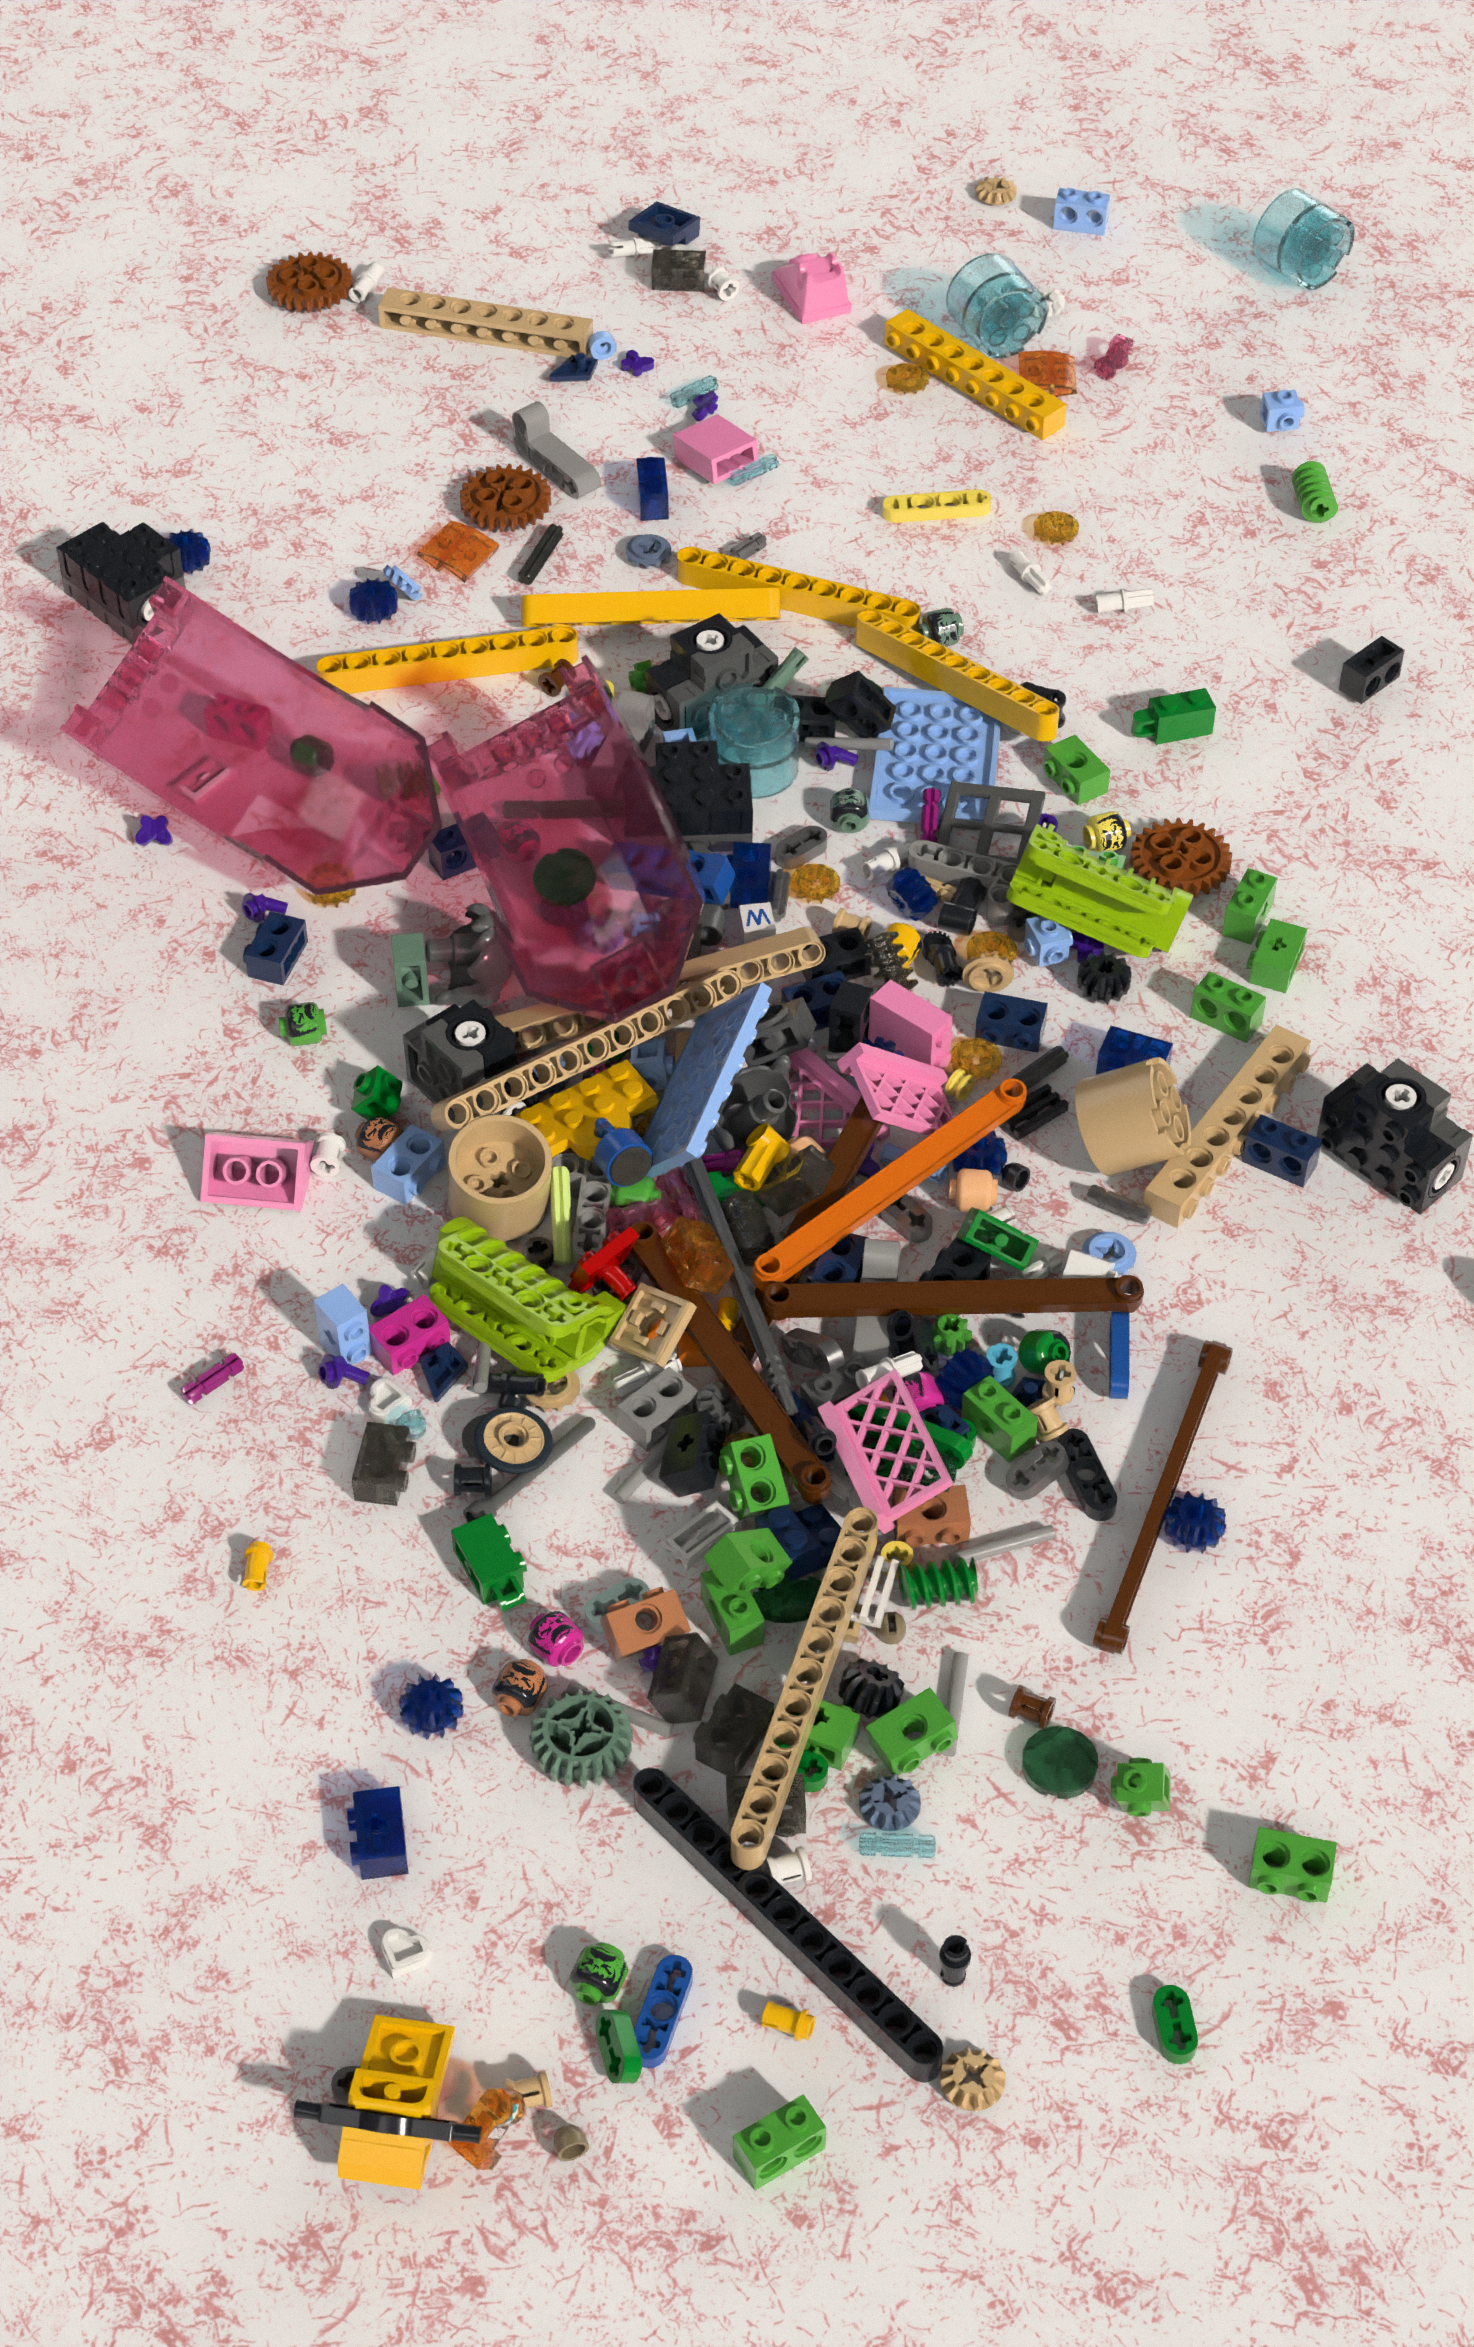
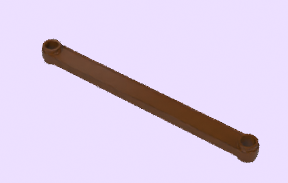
M863 1096L860 1097L783 1240L845 1196L884 1122L872 1119ZM806 1266L784 1281V1283L797 1284ZM756 1287L755 1294L769 1329L772 1331L777 1320H773L765 1314L763 1308V1295L765 1291ZM741 1315L731 1336L753 1365L758 1356Z
M648 1221L634 1223L631 1227L640 1237L631 1249V1254L656 1289L690 1301L697 1306L685 1329L758 1435L771 1434L779 1465L806 1503L813 1505L825 1502L831 1493V1476L828 1469L824 1467L817 1455L810 1450L805 1438L670 1250L655 1226Z
M1133 1275L1111 1278L813 1284L774 1282L768 1285L764 1292L763 1308L769 1318L778 1321L786 1318L891 1316L899 1310L908 1311L915 1315L1109 1311L1133 1313L1142 1303L1144 1288L1140 1279Z
M1205 1340L1198 1361V1367L1202 1368L1111 1612L1108 1619L1100 1618L1096 1628L1093 1646L1099 1647V1650L1122 1655L1130 1632V1626L1126 1625L1130 1611L1218 1374L1225 1375L1228 1370L1233 1348L1228 1347L1227 1344L1214 1340L1212 1342Z

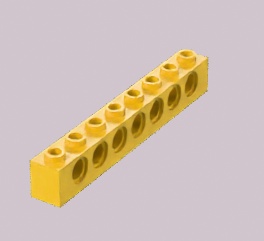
M906 309L885 322L884 345L1039 439L1044 440L1065 426L1067 405L1065 402L911 310Z

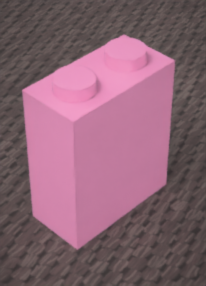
M718 414L672 434L675 459L712 484H716L759 464L757 439Z
M889 980L870 997L868 1042L879 1049L891 1047L892 1053L945 1069L951 1060L950 1046L953 1037V1016L896 982Z

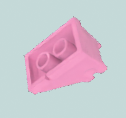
M829 252L825 257H821L818 253L798 255L795 258L789 259L787 265L779 266L775 271H772L773 283L802 325L851 313V302L848 300L844 268L840 262L836 261V256L833 252Z

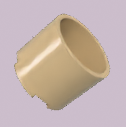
M1155 1057L1087 1077L1078 1082L1075 1092V1106L1079 1129L1088 1154L1102 1174L1111 1176L1183 1156V1150L1190 1147L1191 1127L1186 1104L1181 1105L1179 1093L1173 1086V1084H1177V1078L1164 1059Z
M509 1115L485 1116L463 1127L452 1141L448 1158L447 1202L453 1217L464 1216L484 1228L489 1235L500 1239L504 1243L507 1240L519 1238L527 1233L531 1235L544 1221L549 1207L552 1153L544 1135L531 1123Z

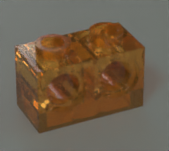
M678 1216L660 1241L685 1287L718 1295L736 1270L711 1224Z

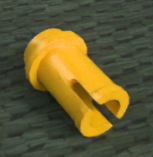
M724 1297L718 1302L717 1316L731 1334L737 1322L739 1307L734 1298Z
M252 1542L245 1549L244 1557L247 1559L242 1585L250 1591H262L266 1588L268 1564L273 1560L274 1554L271 1551V1546L265 1542Z
M769 2001L762 2015L761 2026L794 2035V2040L800 2042L802 2038L810 2039L815 2027L816 2017L810 2015L807 2009H803L800 2012Z

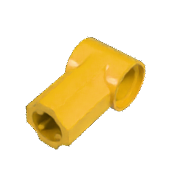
M767 1122L759 1125L748 1136L746 1144L749 1148L733 1172L735 1176L734 1182L740 1188L751 1192L761 1188L772 1168L782 1162L791 1149V1146Z

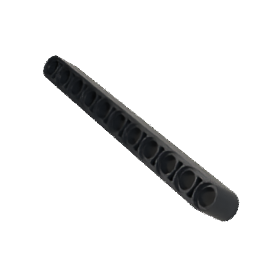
M652 1767L639 1771L633 1781L634 1805L637 1812L908 2076L922 2083L931 2082L936 2079L941 2072L944 2050L940 2037L762 1866L753 1870H743L737 1867L731 1859V1836L664 1772ZM653 1790L657 1791L658 1793L648 1795L644 1792ZM679 1815L683 1816L684 1818L681 1820H673L670 1817ZM699 1841L710 1842V1844L705 1846H701L696 1843ZM732 1866L736 1867L737 1870L729 1872L723 1870V1868ZM753 1892L763 1893L764 1896L755 1898L750 1896L749 1894ZM780 1918L790 1919L792 1922L788 1924L778 1923L776 1920ZM812 1944L818 1946L819 1949L810 1951L803 1947ZM842 1971L847 1976L838 1978L831 1975V1973ZM870 1998L876 2003L865 2005L859 2002V2000ZM897 2025L904 2030L895 2033L888 2030L887 2027ZM928 2053L933 2058L930 2060H920L915 2055Z

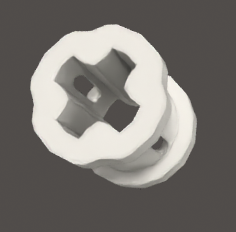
M722 266L714 267L706 277V283L712 289H716L718 296L724 301L733 299L739 292L740 285L738 281L730 278L728 272Z
M321 1133L315 1142L317 1152L311 1159L310 1167L317 1175L333 1177L340 1171L339 1157L345 1150L346 1142L343 1137L335 1133Z
M802 1846L796 1847L793 1853L776 1858L767 1856L764 1860L765 1870L781 1885L801 1879L804 1882L812 1880L808 1857Z

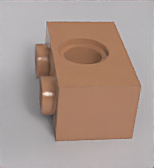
M953 1485L894 1520L896 1528H894L895 1540L905 1542L910 1547L941 1543L954 1545L960 1542H969L971 1519L966 1486ZM908 1489L893 1490L892 1507L905 1500Z
M658 1587L643 1593V1600L630 1605L628 1599L607 1607L609 1613L605 1614L600 1619L616 1662L641 1653L643 1650L684 1637L691 1631L675 1589L664 1592L663 1587ZM637 1613H645L651 1618V1630L645 1631L637 1626L635 1620Z

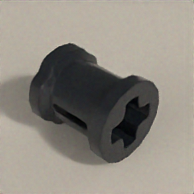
M455 1463L454 1496H460L462 1492L484 1493L485 1496H491L492 1467L488 1464H485L484 1467H462L461 1463Z

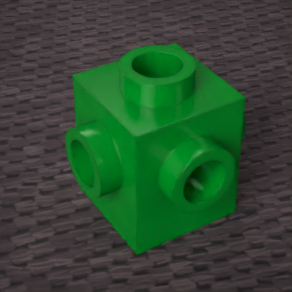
M378 1065L367 1073L360 1074L353 1085L354 1095L351 1110L366 1120L375 1116H380L384 1119L389 1118L398 1112L403 1082Z

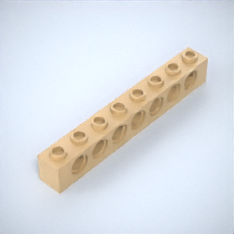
M390 287L387 288L378 305L380 328L567 358L577 353H584L587 357L590 351L588 341L594 334L593 319Z
M1277 1024L1193 1128L1191 1131V1145L1183 1150L1184 1155L1169 1159L1145 1189L1143 1204L1152 1209L1151 1216L1177 1229L1185 1218H1192L1202 1196L1207 1198L1210 1195L1219 1175L1223 1177L1227 1173L1234 1155H1241L1244 1151L1246 1136L1260 1114L1265 1116L1267 1113L1272 1114L1279 1104L1280 1096L1284 1092L1289 1093L1292 1089L1298 1073H1304L1307 1070L1312 1056L1309 1055L1311 1040Z

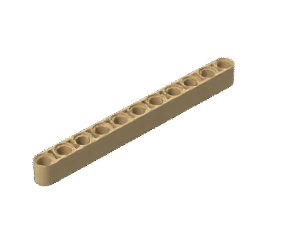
M801 927L495 1016V1019L504 1027H509L515 1034L517 1039L515 1051L518 1054L590 1031L603 1018L622 1016L685 986H679L684 981L689 980L687 983L689 984L717 971L733 970L741 977L743 988L815 967L824 960L826 950L813 929ZM812 944L810 948L803 950L807 945ZM782 953L779 957L772 959L775 955ZM751 962L747 967L741 968L744 964ZM720 980V988L724 992V984ZM659 989L656 993L648 995L651 991ZM694 992V1001H698V996ZM628 998L625 1002L617 1004L620 1000ZM596 1008L593 1012L586 1013L589 1009ZM565 1017L562 1021L555 1022L558 1018ZM534 1026L531 1030L524 1031L527 1027Z
M733 970L708 974L438 1102L431 1110V1121L440 1131L462 1129L476 1119L497 1113L715 1008L741 993L742 979ZM720 980L724 984V992L720 988ZM694 992L698 996V1004L694 1001ZM668 1005H670L672 1009V1017H670L668 1014ZM642 1017L644 1018V1020H645V1022H646V1029H645V1030H644V1029L642 1028V1026H641V1018H642ZM615 1030H617L620 1037L618 1043L614 1038ZM588 1042L593 1049L592 1055H589L587 1051ZM561 1055L564 1057L566 1062L564 1069L560 1065ZM533 1068H535L538 1072L537 1082L533 1079L532 1076ZM506 1081L511 1087L510 1095H507L504 1085ZM478 1094L483 1099L482 1109L478 1107L476 1102ZM450 1107L455 1112L454 1122H451L448 1117Z
M867 1507L853 1508L845 1517L731 1829V1859L737 1867L743 1870L756 1869L766 1859L877 1547L879 1519L877 1514ZM824 1620H833V1622H826ZM814 1650H821V1651H823V1652H821V1653H816V1652H813V1651H814ZM803 1681H810V1682H812V1683H811V1684H803V1683H801V1682H803ZM797 1712V1713H800L801 1715L793 1716V1715H790L789 1713ZM787 1744L790 1747L780 1748L778 1745ZM770 1776H774V1777H777V1778H779V1779L772 1781V1780H768V1779H765V1778H766V1777H770ZM757 1809H764L767 1812L760 1814L753 1811ZM745 1842H752L756 1845L752 1847H744L741 1844Z

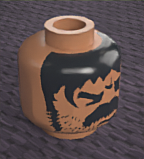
M380 1116L372 1117L368 1121L362 1122L356 1130L357 1150L361 1155L376 1162L403 1133V1129Z
M528 1659L507 1663L493 1684L491 1691L494 1700L497 1702V1708L509 1717L532 1714L548 1687L544 1670L538 1664Z

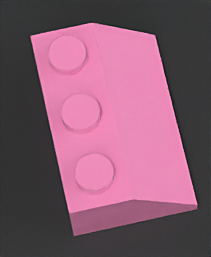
M223 1132L205 1134L200 1202L301 1211L311 1175L310 1162L312 1159L313 1141Z

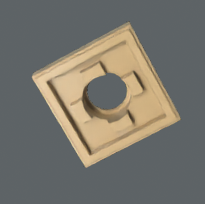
M640 1282L607 1344L614 1349L664 1369L697 1306L690 1301ZM658 1319H665V1321L661 1320L660 1326L655 1332L658 1336L649 1339L648 1330L650 1325Z

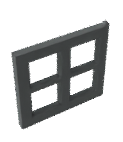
M953 780L950 783L936 843L948 846L953 827L981 830L975 851L976 854L1019 865L1036 824L1040 822L1046 794L1044 791L964 783ZM960 796L988 799L983 821L955 818ZM1002 800L1030 803L1024 826L996 823ZM994 832L1022 835L1017 858L988 855Z

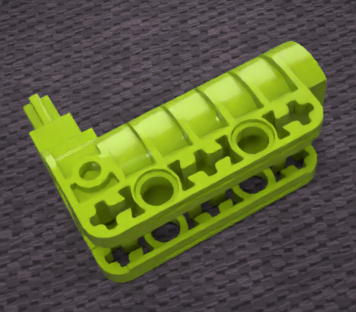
M1036 824L1006 892V898L1011 903L1139 958H1148L1153 947L1166 953L1169 952L1190 906L1193 894L1175 886L1173 890L1156 884V878L1154 877L1149 881L1133 874L1134 869L1131 867L1126 871L1110 864L1112 861L1110 858H1107L1105 862L1088 854L1089 849L1085 848L1084 852L1072 848L1066 845V839H1062V836L1053 831L1055 828L1053 824H1049L1048 828Z
M460 1216L452 1219L440 1229L432 1270V1277L438 1280V1282L430 1287L428 1299L446 1318L479 1341L486 1343L489 1348L527 1374H543L546 1383L564 1377L567 1372L571 1373L586 1365L601 1352L608 1342L607 1337L612 1336L634 1293L623 1302L619 1300V1297L615 1298L606 1291L595 1297L587 1292L580 1294L566 1287L556 1277H551L545 1273L544 1269L537 1264H532L526 1260L521 1253L507 1247L500 1239L489 1235L484 1228L469 1218ZM466 1311L473 1312L476 1315H470ZM516 1346L524 1347L528 1350H520Z

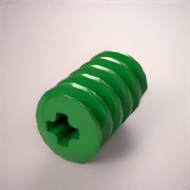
M973 1556L970 1559L969 1567L962 1557L956 1559L954 1568L948 1559H943L940 1570L934 1561H928L925 1572L918 1562L912 1564L910 1573L906 1565L899 1564L898 1575L902 1601H908L912 1611L916 1610L918 1599H922L926 1608L931 1609L933 1597H937L941 1607L946 1606L948 1596H952L956 1606L960 1605L962 1594H966L970 1603L975 1604L978 1582Z

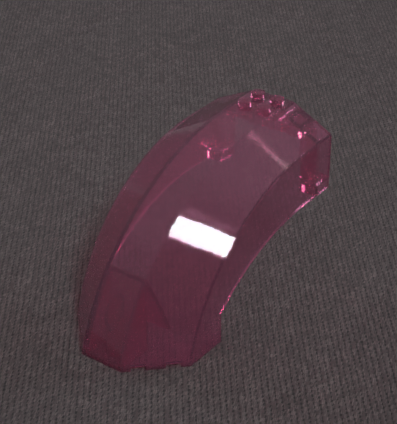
M165 576L162 580L163 584L157 593L148 600L154 612L153 617L88 710L77 703L74 707L75 711L68 721L59 728L67 740L215 839L272 874L312 895L320 896L406 880L442 828L425 737L373 701L367 705L309 671L220 613L168 576Z
M585 655L581 657L583 662L571 669L566 670L565 667L559 669L571 694L468 751L448 731L441 733L443 738L429 746L423 743L419 746L485 883L505 936L498 938L526 997L616 1024L675 992L706 898L688 848L647 761L604 677L589 657Z

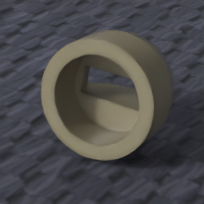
M894 1611L885 1612L881 1628L876 1627L878 1639L885 1644H897L905 1637L906 1623L902 1615ZM889 1622L895 1624L896 1631L889 1632Z
M563 2125L557 2129L554 2135V2148L558 2159L561 2161L575 2160L583 2156L589 2149L585 2133L576 2125Z

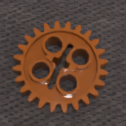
M309 251L308 255L304 256L299 252L298 257L295 258L288 255V261L280 259V265L273 264V270H268V277H266L268 295H271L272 301L278 302V306L286 304V310L296 307L297 312L304 308L307 313H310L312 308H316L318 312H321V307L323 306L331 309V303L340 305V299L346 300L349 290L353 287L351 268H348L347 263H341L340 257L333 260V254L323 257V252L315 256L312 251Z
M497 464L496 470H492L487 466L485 473L476 471V477L468 476V483H463V490H460V506L464 512V517H469L470 523L478 521L479 528L488 525L489 531L499 527L500 532H503L505 528L509 527L512 532H515V526L526 529V523L536 525V519L543 520L544 513H549V506H551V488L547 486V479H541V473L533 475L532 468L523 471L522 465L512 469V465L508 464L506 468L502 469Z
M1180 818L1176 819L1175 824H1171L1168 819H1164L1163 826L1153 822L1152 830L1144 827L1142 835H1136L1135 842H1132L1130 864H1133V873H1138V876L1149 881L1154 877L1156 878V884L1173 890L1175 886L1198 898L1199 891L1209 895L1211 887L1218 890L1220 882H1226L1227 874H1230L1232 864V852H1229L1230 844L1223 843V835L1215 836V828L1207 831L1204 830L1205 823L1203 822L1198 826H1194L1193 819H1190L1187 824H1182Z

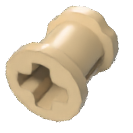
M840 908L833 922L832 933L858 927L866 941L871 929L872 919L867 915L860 917L847 913L846 909Z
M1065 1360L1051 1361L1047 1364L1044 1371L1046 1382L1042 1388V1396H1054L1056 1400L1054 1406L1061 1407L1070 1403L1074 1397V1388L1071 1385L1076 1380V1369L1070 1362ZM1061 1370L1064 1371L1063 1379L1060 1378V1371H1061ZM1055 1388H1059L1057 1397L1055 1396Z
M1054 1396L1044 1397L1027 1407L1038 1418L1037 1427L1041 1433L1038 1437L1041 1442L1056 1438L1070 1428L1067 1422H1062L1054 1406L1056 1401Z
M546 2070L539 2071L538 2076L513 2081L512 2078L505 2079L511 2114L514 2110V2104L519 2105L518 2113L522 2108L526 2109L544 2105L546 2108L553 2107Z

